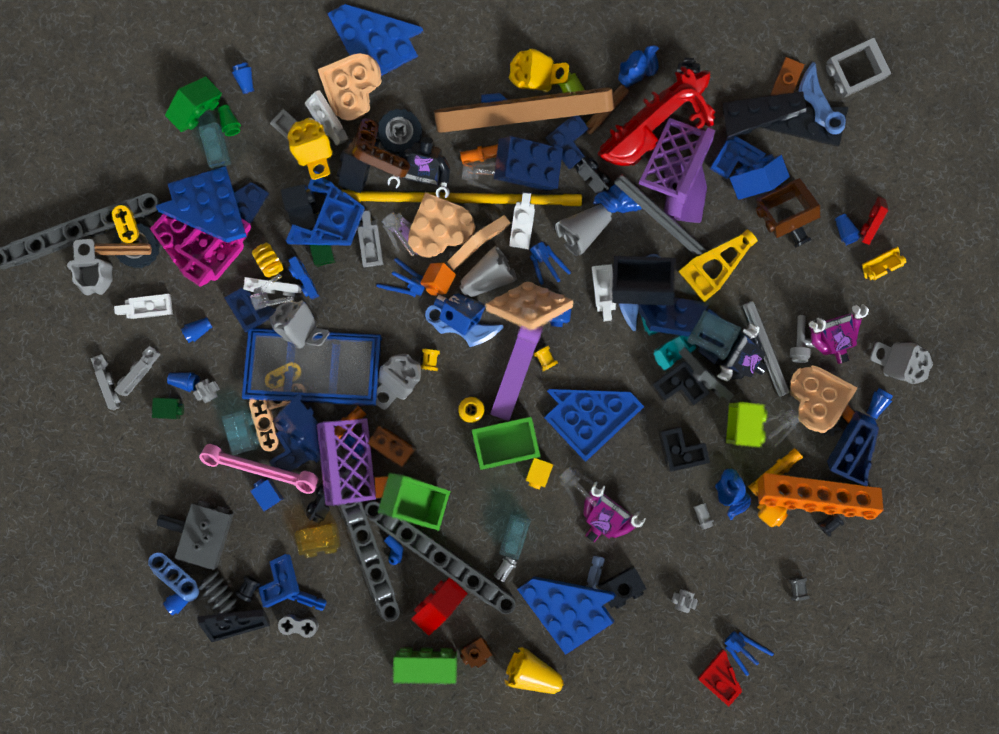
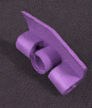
M678 156L668 158L670 163L679 160ZM662 160V165H665V160ZM682 164L673 167L676 174L685 171ZM702 166L684 205L677 203V198L666 195L664 212L673 220L700 223L702 221L707 192ZM669 168L664 170L665 178L672 176ZM675 180L667 182V188L673 190L672 185L676 184Z

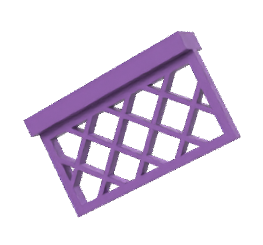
M669 118L639 184L677 198L676 202L684 205L712 144L715 130L707 128L704 131ZM670 126L679 128L681 133L671 135L669 131ZM695 134L700 136L697 141L690 142L687 135ZM683 137L686 144L677 147L674 140ZM670 141L673 149L664 151L662 144ZM689 148L692 155L683 158L680 151ZM676 153L679 160L670 163L667 155ZM663 157L666 164L657 167L654 162L655 159ZM682 164L685 171L676 174L673 167ZM669 168L672 176L663 179L660 171ZM656 173L659 179L655 182L646 180L648 175ZM675 180L677 184L676 190L667 188L665 183Z
M367 418L317 424L326 506L375 500L376 494L371 449L368 444L370 440ZM361 423L362 433L358 437L351 430L355 424ZM334 426H341L345 430L340 439L335 435ZM348 434L356 439L351 448L343 442ZM358 443L364 446L365 452L361 457L353 451ZM340 445L348 451L343 459L337 455L336 451ZM350 454L358 459L353 468L345 462ZM361 463L367 469L364 477L356 472ZM342 465L350 471L345 479L339 476V469ZM353 474L361 480L355 489L347 483ZM363 483L369 487V496L364 497L358 492ZM344 486L352 491L348 499H342L341 490Z

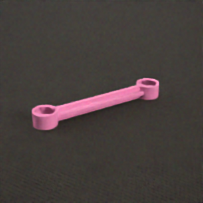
M213 444L205 445L200 454V460L208 466L215 467L218 464L251 472L293 484L298 490L307 494L313 493L319 482L318 477L312 472L302 471L300 474L240 458L223 453L218 446Z

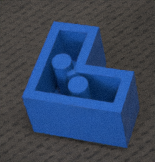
M773 154L761 158L762 161L754 163L751 168L743 166L735 170L736 173L730 177L738 200L771 191L790 177L782 155L774 157Z

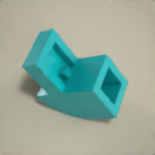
M677 335L655 349L653 354L658 365L663 370H666L676 361L683 358L679 354L683 347L690 353L697 347L690 336Z

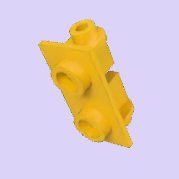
M897 246L863 263L862 268L865 279L868 278L875 281L877 278L887 274V268L893 271L903 267L906 259L903 255L900 256L899 247Z

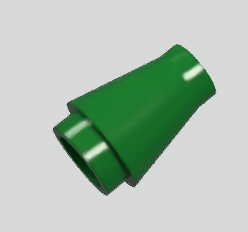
M223 105L219 107L222 132L228 137L237 135L241 131V124L231 111L230 106Z

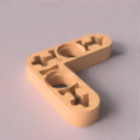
M503 215L474 234L447 263L453 270L457 269L482 244L503 231L511 222Z
M292 384V392L295 391V387H298L303 393H307L305 386L302 384ZM281 387V388H278V389H274V390H271V391H282V392H284V387ZM250 399L249 407L260 445L265 451H273L279 446V439L276 436L275 423L272 422L271 410L286 406L289 402L283 401L280 404H276L272 400H260L264 401L261 408L262 411L267 410V414L256 416V413H260L259 408L254 407V403L257 400ZM263 417L268 418L270 421V425L266 429L261 428L259 425V421ZM272 429L273 433H269L270 439L275 440L272 448L269 445H265L264 442L267 441L266 434L262 436L261 432H268Z

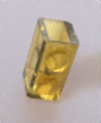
M337 523L295 531L299 555L305 554V558L317 556V552L325 551V554L335 553L337 548L341 547Z

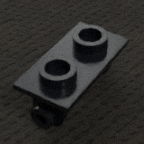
M584 157L575 166L577 168L576 171L585 181L590 177L593 178L588 185L597 195L613 186L611 178L606 173L602 174L598 169V163L593 158Z
M320 484L316 490L317 497L315 501H311L306 508L307 518L310 521L313 518V521L318 524L324 521L330 510L329 507L324 505L325 494L323 484Z

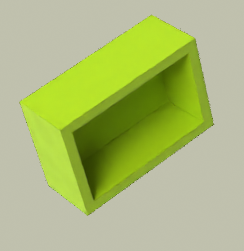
M729 403L726 443L761 447V443L765 441V430H762L763 422H766L767 410L764 409V405Z

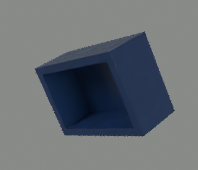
M512 136L501 138L498 141L494 179L541 190L558 189L563 149Z

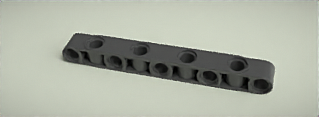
M146 193L11 242L0 248V255L3 256L0 269L4 270L70 247L75 240L91 239L115 230V223L110 222V216L113 209L117 206H128L137 222L157 213L156 205L162 204L161 200L151 193ZM150 199L155 201L152 208L147 207V202ZM120 209V213L117 216L118 218L122 217L124 223H126L125 216L127 212ZM75 227H78L79 233L76 236H73V229ZM40 241V242H41V247H40V249H39V250H35V244H36V242Z
M336 450L337 455L343 459L342 453ZM343 465L339 469V476L343 479L350 473ZM351 476L347 483L355 489L356 487ZM344 486L341 490V496H343L345 492H349L350 494L352 493V491L348 489L346 486ZM360 501L339 504L338 508L378 614L386 621H394L399 616V607L362 503ZM359 530H363L366 535L362 541L356 538ZM374 568L379 570V576L376 579H372L370 576L371 570ZM388 606H392V615L386 617L384 614L385 609Z
M371 501L365 506L364 511L368 519L482 601L493 606L503 614H509L514 611L515 599L511 594L411 522L381 513L372 515L369 507L371 505L379 507L381 503L379 501ZM405 528H409L413 532V536L409 539L404 538L402 535V530ZM437 552H443L446 555V559L443 562L435 559ZM469 576H477L479 582L476 585L469 584ZM503 599H510L512 605L510 608H503L500 604Z

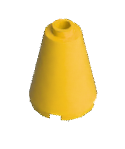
M519 647L520 652L513 654L506 670V674L509 675L508 680L505 679L507 686L555 694L562 689L564 683L562 675L526 648Z

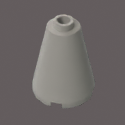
M599 204L560 220L555 224V230L558 237L563 236L567 242L564 246L575 256H580L611 221L612 213Z
M494 246L461 279L462 285L459 287L465 296L473 297L517 280L514 269H510L507 263L509 262L498 247Z

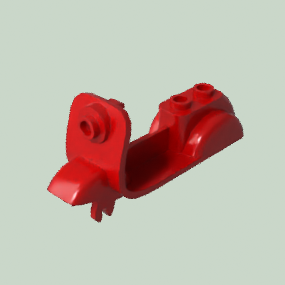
M681 67L683 74L675 72L677 82L663 90L659 95L652 91L651 94L654 96V99L651 102L643 99L646 106L623 127L615 125L618 131L610 130L611 137L600 146L601 150L597 154L614 165H636L646 151H652L657 145L658 138L652 131L687 101L691 102L695 113L689 119L691 121L695 120V118L700 119L699 123L695 126L696 128L700 129L704 125L708 127L713 126V120L715 119L713 114L715 111L709 104H706L701 96L708 86L710 71L703 70L694 74L692 70Z

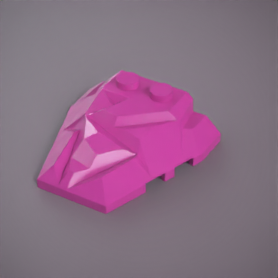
M164 214L150 228L184 277L198 286L208 284L210 280H218L244 248L243 241L247 238L244 237L227 243ZM242 219L246 235L248 236L251 225Z

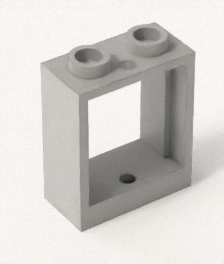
M875 38L839 53L826 62L827 73L829 76H833L836 82L834 84L838 94H842L843 98L875 84L891 74ZM864 50L876 75L850 87L838 61Z

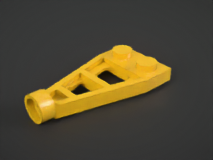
M747 229L740 236L692 259L678 273L699 298L705 302L723 286L749 248L757 242V238ZM729 247H733L737 251V256L731 263H727L721 256V252ZM713 259L718 260L722 265V271L715 279H711L703 270L704 263Z

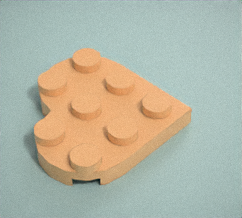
M361 53L353 54L318 69L330 107L336 116L343 120L354 121L363 117L370 110L369 93L381 84L380 66L372 56Z
M425 192L409 231L408 244L420 256L432 258L439 253H443L447 246L457 247V245H462L474 235V219L471 213L462 206Z
M814 365L802 369L799 368L793 374L790 382V394L800 402L798 420L808 429L820 433L827 432L838 422L857 390V387Z

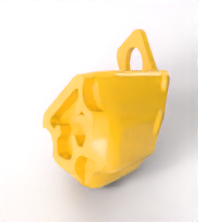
M536 49L520 51L510 62L509 79L520 89H535L549 92L552 84L566 83L568 81L569 64H553V59L550 56ZM559 68L564 69V75L561 79L556 78V72Z
M312 118L295 122L287 135L291 153L299 165L308 166L312 180L328 176L330 169L327 158L331 157L333 151L323 125ZM317 165L324 166V171L320 174L313 172L314 167Z

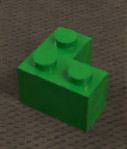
M205 76L178 89L165 116L180 132L187 129L192 130L198 125V119L205 111L213 110L218 106V100L222 93Z

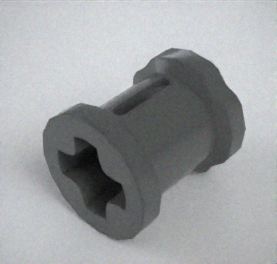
M807 578L789 579L793 594L791 600L799 601L810 598L806 590L805 582Z

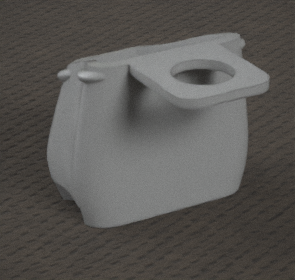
M92 239L75 240L73 243L74 260L67 263L68 269L72 272L73 283L85 295L93 293L104 294L113 280V265L110 262L95 259V246ZM82 244H87L90 247V252L85 256L81 255L78 251L79 246Z
M292 299L282 303L270 317L272 328L285 341L293 343L296 348H303L305 344L321 346L330 334L328 330L317 328V322L308 305L303 300L296 302ZM319 333L323 334V337L320 340L313 341V337Z
M876 342L870 355L871 361L884 366L883 372L885 376L906 381L910 384H917L927 380L929 371L933 366L928 350L916 343L896 342L892 347H889L883 343ZM883 348L885 356L879 360L876 353L878 349Z
M409 354L391 356L380 367L378 381L381 385L377 389V396L379 393L385 392L388 394L389 400L386 403H381L377 398L376 405L386 410L397 397L402 400L406 399L420 381V363L414 361Z

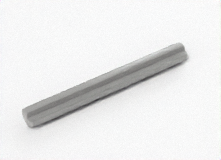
M746 303L743 305V309L749 323L751 322L759 327L758 336L762 344L761 349L765 352L763 359L767 365L779 397L787 395L789 393L788 386L755 303Z

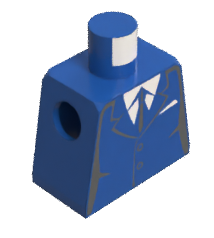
M455 293L449 299L438 295L434 302L436 307L442 309L439 317L440 320L464 336L480 321L486 307L485 304L459 293Z

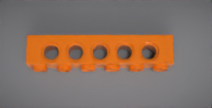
M764 473L758 480V504H765L767 507L780 506L789 510L804 509L807 512L820 511L829 515L844 514L846 517L860 516L865 519H875L883 511L882 489L877 487Z

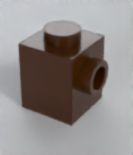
M480 635L461 648L462 654H460L465 665L469 664L471 668L475 666L479 668L487 663V658L492 656V650L483 636Z

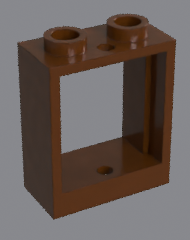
M800 178L756 198V213L760 219L763 218L765 220L767 230L770 233L773 232L776 238L820 218V205ZM796 197L805 210L777 223L768 210Z
M379 426L368 442L370 446L400 466H404L416 449V447L384 426Z

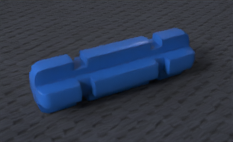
M303 591L288 598L293 601L297 600L298 603L309 607L314 606L315 609L320 611L325 609L327 603L326 600L322 598L317 599L316 596Z

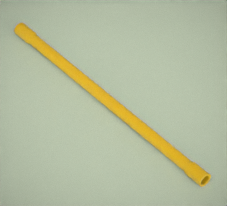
M342 190V192L347 193L357 202H422L425 192L362 191L358 193L352 190ZM426 192V193H429V194H431V195L436 196V193H434V192ZM440 193L439 198L451 203L516 204V202H522L523 194L450 193L445 198L446 193ZM531 194L530 203L582 206V194Z

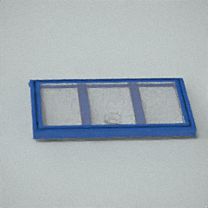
M253 328L248 331L242 398L291 401L299 393L302 397L301 402L376 406L382 337L377 334L330 332L321 346L305 344L303 348H296L293 343L285 341L274 329ZM319 333L313 337V341L320 340L323 337V334Z

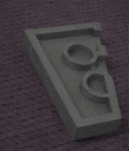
M685 347L679 351V354L694 370L692 374L700 382L702 381L709 390L712 389L719 398L723 396L728 401L735 396L719 378L697 358H694Z

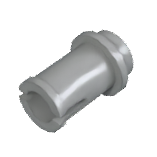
M706 503L693 507L700 523L698 526H701L702 530L712 527L714 520L710 518Z
M509 555L506 558L503 557L502 564L494 573V576L498 580L501 579L502 582H505L511 570L517 566V560Z

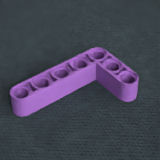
M542 325L533 330L521 326L490 415L506 421L510 420L543 328Z

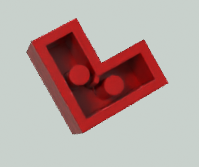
M450 577L445 582L441 580L433 588L436 592L434 594L430 593L414 609L416 614L411 620L428 635L448 619L468 594Z

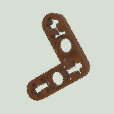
M362 119L352 149L353 156L400 178L405 177L410 169L409 162L374 146L378 125L371 119Z

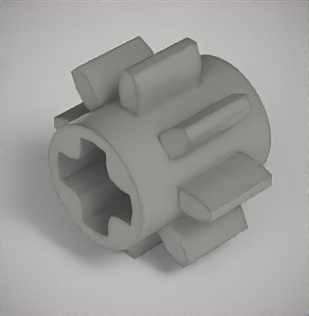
M205 379L195 385L197 391L193 392L197 401L203 400L204 403H207L218 397L216 391L220 389L215 381L210 383L209 379Z
M680 589L679 593L674 592L672 603H675V609L689 613L690 608L696 609L698 600L694 598L695 593L685 589Z

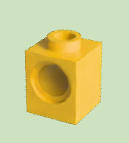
M533 458L526 477V481L529 482L528 486L539 490L541 486L546 487L553 464Z

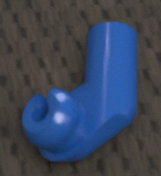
M500 93L481 95L482 103L507 100Z
M389 535L384 540L391 548L388 562L391 565H396L402 560L403 547L395 538Z

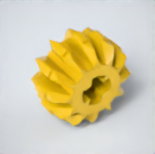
M269 243L260 244L252 250L254 259L267 278L276 276L283 270V265Z

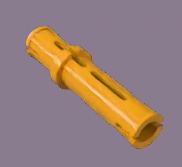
M793 448L785 457L779 458L776 461L777 463L765 473L776 475L788 473L790 468L803 457ZM761 476L748 486L755 496H758V480Z

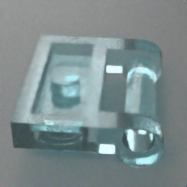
M704 310L687 342L717 354L718 358L725 360L741 328ZM700 333L724 343V347L721 348L700 338Z

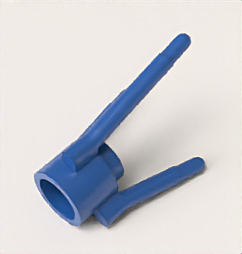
M544 242L538 243L530 249L532 253L530 258L541 285L543 284V279L537 260L539 263L545 262L557 282H560V278L548 260L550 256L567 274L571 273L552 252L549 245L546 246Z
M395 258L394 261L414 277L409 279L395 271L392 272V275L409 283L407 288L411 290L376 284L378 288L409 294L413 297L416 294L421 296L425 289L420 284L423 277L398 258Z
M734 631L724 641L727 645L725 648L731 653L744 674L748 676L749 672L735 651L737 653L741 651L755 665H758L759 662L744 648L746 644L743 641L770 656H773L774 653L747 638L741 632L736 633Z

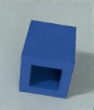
M262 478L253 484L255 488L251 490V493L263 511L268 510L284 499L271 479L265 481Z

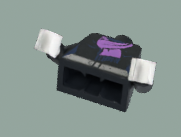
M422 137L421 143H413L412 148H406L399 155V157L405 159L410 164L407 175L402 179L438 187L441 184V187L436 190V196L440 197V190L443 189L446 192L445 198H447L450 194L447 188L450 166L445 156L442 155L441 148L433 146V139ZM393 175L389 178L388 185L391 179H396L398 181L397 188L400 185V179Z
M750 322L749 328L743 330L744 333L737 330L734 331L716 361L722 368L721 374L717 375L718 378L725 381L742 379L744 376L752 377L755 372L761 375L766 371L767 365L761 362L765 352L761 349L762 344L758 336L759 327Z

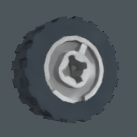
M405 109L391 110L386 115L384 114L382 120L379 121V140L390 153L400 155L406 148H412L413 143H420L422 138L421 124L412 112H408Z
M136 223L139 237L132 243L150 244L152 248L151 254L115 256L121 263L127 266L144 268V266H149L152 261L156 260L160 244L149 227ZM125 225L127 232L124 233V236L129 237L131 240L134 232L129 231L128 226ZM118 232L114 235L113 244H130L123 242Z

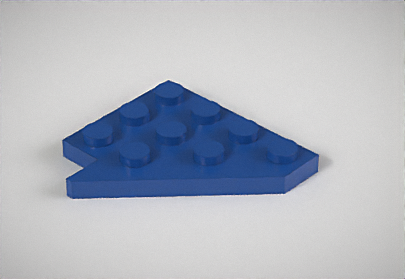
M346 4L327 13L349 55L361 53L372 56L380 66L381 76L418 57L409 39L423 32L420 26Z
M226 166L169 183L168 186L172 200L156 205L158 212L228 243L247 237Z
M549 389L547 392L558 405L544 418L586 462L644 406L631 392Z
M535 576L517 589L565 655L615 621L604 607V604L616 596L614 592Z

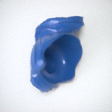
M648 46L644 53L642 50L631 53L628 60L620 64L618 81L628 88L642 81L644 76H654L659 68L655 53L659 49L658 46Z
M616 184L608 190V193L604 191L596 195L593 204H602L611 213H626L643 209Z
M734 469L724 470L721 480L716 483L715 487L718 491L719 502L725 506H730L727 516L732 520L736 515L747 510L751 505V497L746 493L745 484L737 471Z

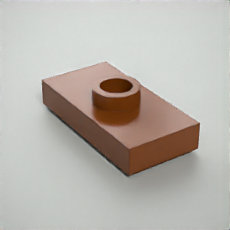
M786 57L770 95L793 93L804 64Z

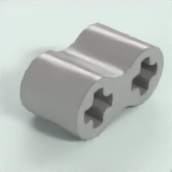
M293 614L285 615L278 623V629L282 634L298 633L306 638L312 637L319 628V623L314 617L300 619ZM288 620H290V624L293 625L290 629H288L287 625L284 624ZM307 623H310V626L313 627L310 631H307V628L304 627Z

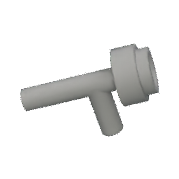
M798 315L796 347L790 349V358L796 363L808 362L811 349L805 346L814 347L811 344V339L805 338L806 316Z

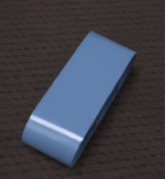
M158 552L150 556L148 563L152 572L182 599L193 601L198 597L199 589L196 582L167 556ZM157 562H164V564L161 567H155V564ZM172 574H179L177 579L169 580ZM186 587H193L190 593H184Z

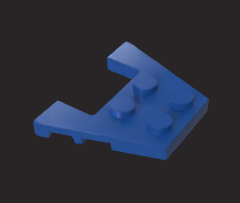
M324 177L316 180L311 179L308 189L327 195L314 229L310 231L292 224L286 239L287 244L351 246L365 210L364 206L347 193L342 192Z

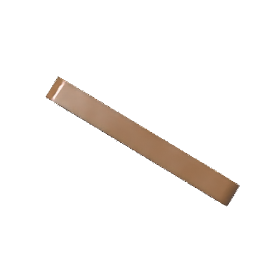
M598 88L441 108L434 111L437 132H450L609 112L614 110L612 88Z

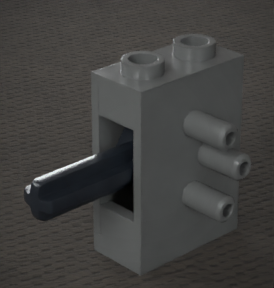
M198 500V503H191L186 522L161 514L157 519V526L182 533L175 559L214 570L218 568L234 514L229 512V508L218 506L216 509L210 507L209 502Z

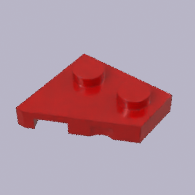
M878 196L875 205L870 211L867 224H863L859 233L862 242L870 245L889 210L886 199Z
M722 649L697 679L727 706H730L742 690L730 665L728 655Z

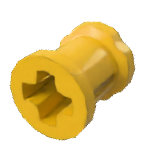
M549 346L533 354L541 363L542 371L558 364V361L552 357Z
M422 349L424 356L421 369L438 371L436 364L440 351Z

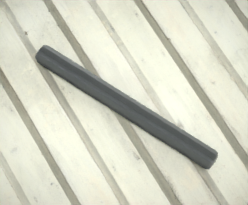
M624 175L617 177L615 184L696 257L708 252L707 249Z

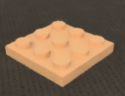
M528 281L486 303V311L529 330L541 326L573 307L572 299Z

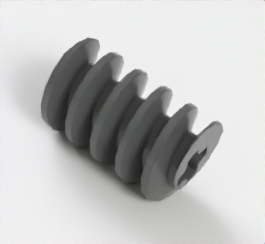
M216 571L202 580V584L198 589H206L203 596H211L207 603H215L212 610L219 609L218 614H224L238 606H234L237 598H229L233 592H225L228 585H220L224 579L223 577L216 579V576L219 574V571Z

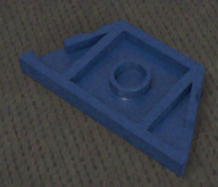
M674 297L673 306L638 304L640 307L638 311L645 319V324L649 331L689 337L707 310L709 303Z

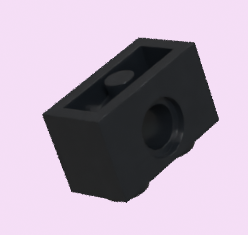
M634 566L598 584L601 590L616 594L613 599L608 601L609 606L616 609L624 606L629 598L633 597V599L642 596L644 594L643 591L647 589ZM627 584L628 591L626 593H619V585Z

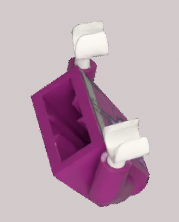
M864 304L861 305V309L859 306L854 305L852 311L855 314L853 315L852 313L826 321L817 318V323L811 321L809 323L811 344L822 352L823 355L835 354L838 364L849 361L846 349L857 345L856 340L862 318L869 312V309Z
M597 482L593 483L592 489L584 501L585 521L592 526L585 535L588 539L595 543L601 534L607 538H617L643 525L646 519H637L640 512H636L632 517L630 513L603 494L605 486L602 489H597Z

